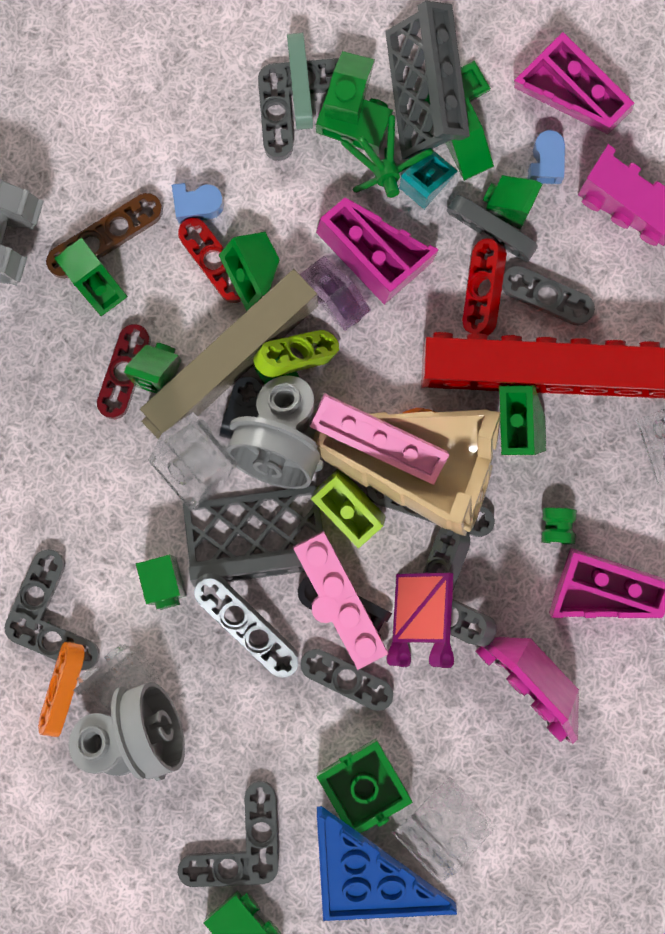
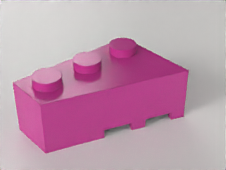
M564 32L514 80L515 89L607 135L632 112L634 102Z
M608 144L587 177L578 196L583 198L582 203L587 208L596 212L602 209L612 215L611 221L619 227L628 229L630 226L641 233L639 235L640 238L646 243L657 246L659 243L664 246L665 186L659 181H655L652 184L638 175L641 168L633 162L630 163L629 167L613 156L616 149Z
M343 198L320 218L316 230L320 238L384 305L427 268L439 251V249L432 245L428 247L410 237L411 234L403 229L399 231L383 222L380 216L347 198Z
M570 547L549 613L552 618H663L665 614V579Z

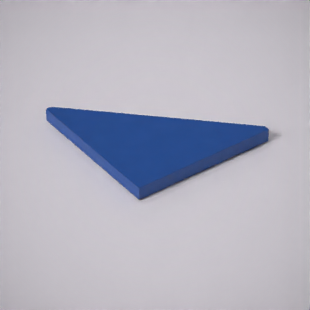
M317 806L323 921L457 915L455 901L324 807Z

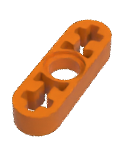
M64 642L61 646L39 717L38 731L40 735L59 737L62 732L84 661V646L81 644Z

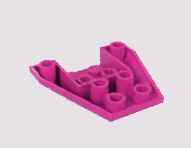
M495 637L488 646H479L475 650L488 666L498 659L495 664L505 668L510 674L506 678L508 683L520 695L525 696L528 693L535 700L530 706L544 721L547 720L550 723L546 728L559 742H562L567 736L566 740L572 744L578 740L579 689L531 638Z

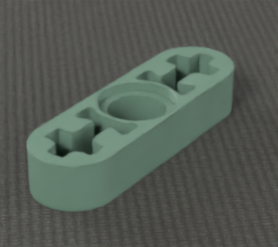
M304 33L287 34L296 129H313Z

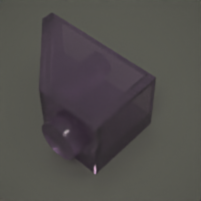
M323 256L300 274L317 293L319 304L344 331L357 324L362 317L371 311L354 282L326 257Z

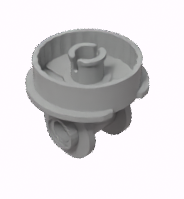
M280 376L266 383L260 390L256 401L258 417L244 416L231 421L230 429L234 432L227 447L226 455L233 465L255 479L282 488L302 489L310 485L314 473L322 470L324 462L320 460V453L317 450L318 445L313 441L316 430L309 426L317 406L315 405L313 391L307 382L295 376Z
M149 682L128 690L125 686L116 688L112 697L111 716L93 713L80 719L70 734L69 752L75 765L87 773H106L113 776H123L132 773L135 778L140 780L154 778L156 781L165 779L166 774L181 768L185 757V740L180 718L172 700L161 686Z

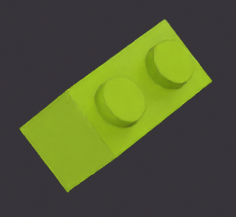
M340 470L334 471L314 490L311 500L358 549L384 526L386 515L349 476Z

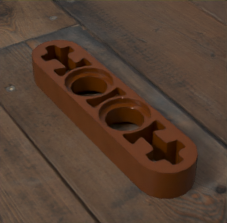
M150 193L138 195L53 248L46 258V265L49 271L55 277L68 278L61 267L54 268L57 264L54 258L81 237L83 240L88 237L99 239L100 247L94 254L100 259L153 226L161 219L163 214L160 200ZM143 202H147L148 205L155 204L156 206L152 209L154 214L151 217H148L147 214L137 217L136 219L140 224L135 227L131 217L126 212L132 209L135 216L142 211L141 204ZM123 219L128 222V230L124 235L115 236L110 232V226L114 220Z

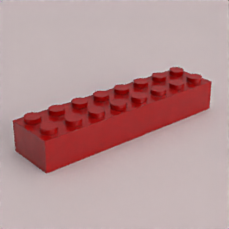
M434 332L432 337H426L423 346L421 388L499 391V386L535 385L537 393L665 399V348L660 347V342L644 341L640 342L639 346H626V341L606 340L605 345L591 344V339L586 338L570 339V343H557V338L537 337L536 342L522 341V337L517 335L501 336V340H487L488 335L467 334V339L453 338V334L449 332Z

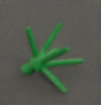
M390 115L388 118L387 147L384 149V159L380 160L370 144L362 136L358 138V141L370 159L347 140H342L341 142L342 146L375 175L374 178L355 186L353 191L358 193L378 184L384 187L389 198L395 197L400 193L397 185L400 179L399 173L433 153V150L429 148L397 166L394 161V115Z

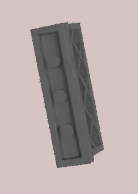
M425 0L417 5V13L385 31L402 159H410L429 148L433 149L450 140H463L470 136L452 4ZM419 29H421L422 39L417 36ZM404 34L406 38L400 51L398 36ZM415 43L419 47L412 61L409 56ZM424 59H425L426 71H424V70L421 68L422 65H423ZM407 65L410 68V71L408 73L406 81L404 82L403 72L405 66ZM419 75L423 80L418 93H416L413 88ZM428 93L430 97V104L426 101ZM412 98L414 104L410 114H408L407 104L409 99ZM423 108L427 111V114L421 126L417 121ZM432 126H433V128H434V135H435V136H433V135L430 133ZM415 130L419 134L414 147H412L411 137Z
M317 486L183 503L190 566L189 575L193 587H195L198 578L207 573L217 574L226 582L305 572L294 549H286L290 544L293 546L299 544L294 539L305 525L317 534L323 531L321 510L313 502V508L304 518L290 508V506L299 496L313 495ZM283 498H290L286 502V504L280 500ZM273 500L282 507L271 522L256 512L264 501ZM256 502L252 508L246 504ZM231 505H240L248 511L237 527L223 517ZM222 507L218 513L212 508ZM206 509L215 517L205 530L202 531L191 522V511ZM286 511L301 522L290 537L275 526ZM313 515L315 517L316 526L309 522ZM252 516L267 526L256 541L241 531ZM219 520L233 530L222 546L208 536ZM193 530L200 535L196 541H194ZM271 530L286 540L279 551L269 552L260 545ZM238 534L252 544L244 556H235L227 550ZM204 539L219 549L211 560L197 562L196 549ZM256 549L262 552L258 554H253ZM223 553L229 557L219 559Z

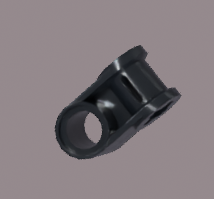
M243 377L234 384L230 401L222 420L220 437L231 439L234 431L230 429V423L233 419L244 416L258 417L257 397H250L249 402H244L243 395L239 393L240 389L244 390L248 385H253L254 392L259 394L262 386L257 379Z

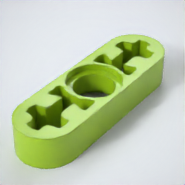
M317 330L265 342L254 355L253 362L257 370L265 376L275 377L329 363L339 351V342L333 334L326 330ZM290 347L299 350L304 359L296 357L291 352Z

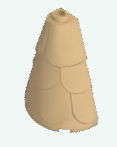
M483 409L436 413L426 411L388 415L386 412L369 413L449 452V457L434 485L316 430L313 441L318 445L317 450L320 453V458L361 485L375 488L399 505L410 508L444 529H449L463 536H466L467 532L472 530L482 507L493 465H491L493 459V449L495 450L497 447L500 412Z

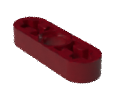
M131 324L123 328L116 343L97 399L98 410L108 419L123 417L127 413L136 386L130 379L127 381L116 379L115 369L119 364L129 363L132 360L128 356H120L122 350L127 354L129 352L130 343L126 340L127 336H134L135 332H140L139 337L144 340L142 345L136 344L133 351L134 356L145 345L150 346V335L141 325ZM110 382H113L118 387L128 388L126 394L121 390L119 391L117 400L122 403L120 409L114 408L112 413L108 412L109 407L104 404L105 399H112L115 393L114 388H109Z

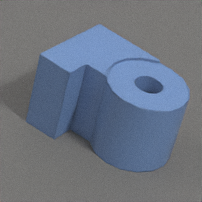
M547 130L540 133L535 141L533 156L537 163L530 164L528 179L542 184H561L565 173L564 138L557 131Z
M185 183L172 185L178 224L189 218L209 220L218 217L222 213L224 201L217 187L205 184L197 188L196 191L188 192Z

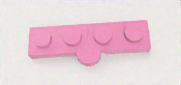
M322 531L293 546L297 557L318 594L312 602L313 616L321 623L332 622L357 670L388 655L383 641L326 533Z

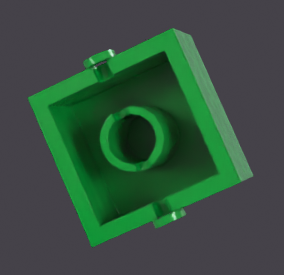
M377 738L339 758L338 761L319 771L316 775L340 819L360 834L376 824L378 827L390 821L389 817L413 803Z

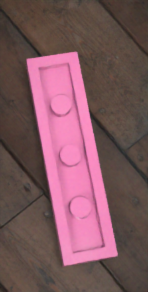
M325 393L309 423L311 428L433 485L449 457L448 451Z

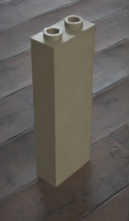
M295 269L290 271L140 408L146 416L141 422L158 440L163 436L169 441L174 439L254 365V355L265 342L284 338L318 307V296L314 289Z

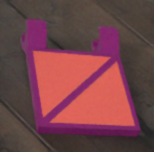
M454 573L396 574L393 640L386 657L388 665L410 666L411 653L407 643H434L429 655L430 666L451 668L454 665V654L450 645Z

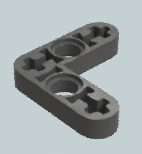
M339 58L307 61V70L313 72L316 77L314 83L309 85L310 94L328 92L332 76L325 77L326 84H321L319 68H325V75L333 74ZM290 62L266 65L260 70L258 75L263 146L266 155L274 161L286 160L292 154L294 146L289 97L293 95ZM270 73H276L277 78L283 79L277 82L278 96L264 99L265 95L271 96L270 83L264 82V80L269 79ZM280 105L285 110V116L279 121L270 120L266 115L269 107ZM287 126V130H280L282 142L288 143V145L283 146L282 152L278 153L275 147H269V144L275 142L274 129ZM267 127L273 128V130L267 131Z
M441 528L436 536L423 573H437L438 568L444 565L446 573H454V590L471 541L468 532L466 536H463L449 529ZM452 538L456 540L454 545L450 543ZM444 556H450V560L444 559ZM452 599V610L457 609L459 618L457 623L451 627V635L468 644L482 647L491 644L497 633L494 619ZM470 623L477 624L482 629L480 635L479 632L468 628Z
M42 550L34 557L4 627L5 634L12 642L56 661L61 646L56 651L47 650L43 643L45 635L51 631L57 632L61 636L62 644L69 642L70 637L75 640L73 643L89 647L88 653L92 655V660L84 661L81 670L91 669L99 661L100 653L97 645L91 640L43 620L64 572L65 561L57 551ZM51 555L54 556L53 563L58 565L56 571L50 570L45 580L52 581L50 587L43 582L32 581L34 574L41 577L44 572V567L40 565L41 560H48ZM35 586L41 588L45 596L44 601L39 606H31L26 599L28 590ZM24 618L27 620L25 626L34 631H37L38 624L42 625L43 628L36 637V645L30 643L34 636L21 634L20 637H17V630L12 627L13 623L21 622Z
M257 781L252 783L245 792L246 851L193 853L187 855L178 865L177 871L178 877L183 884L189 887L259 885L270 883L274 880L278 873L279 860L276 793L271 784L265 781ZM259 787L263 788L265 794H270V799L264 802V813L271 811V818L267 816L250 817V811L258 812L257 801L251 800L250 796L256 794ZM264 822L270 826L272 834L267 841H257L252 836V828L256 823ZM273 846V853L269 851L265 853L266 863L272 864L273 869L268 870L265 877H261L258 870H253V865L259 863V852L252 853V847L263 849ZM207 859H214L212 872L215 880H208L209 872L199 873L196 880L191 879V875L184 872V868L189 867L191 861H196L197 867H208ZM224 859L234 860L238 865L237 875L232 878L223 877L218 869L220 862Z

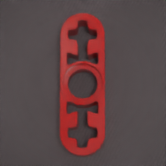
M189 218L183 221L178 230V236L182 245L225 301L229 303L241 302L238 294L235 295L234 292L227 294L225 292L228 286L222 276L218 281L214 279V277L225 273L226 270L223 264L215 270L208 269L204 265V259L209 253L217 252L220 254L224 249L202 220ZM191 226L195 230L202 229L199 235L205 245L209 240L213 242V244L205 246L198 255L194 252L200 249L194 239H189L188 241L185 239L188 236L187 229Z
M490 238L480 240L473 248L462 318L463 327L467 332L488 336L492 334L497 325L507 256L504 246ZM491 250L494 251L493 256H489L487 260L484 259L485 254H490ZM489 279L491 288L485 296L480 297L478 293L479 285L484 280ZM477 302L482 303V304L487 305V306L480 305V307H479V306H477ZM483 316L484 321L475 325L476 319H481Z

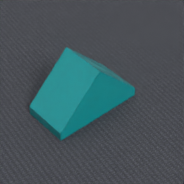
M433 151L432 155L414 164L402 174L399 189L425 210L458 171Z

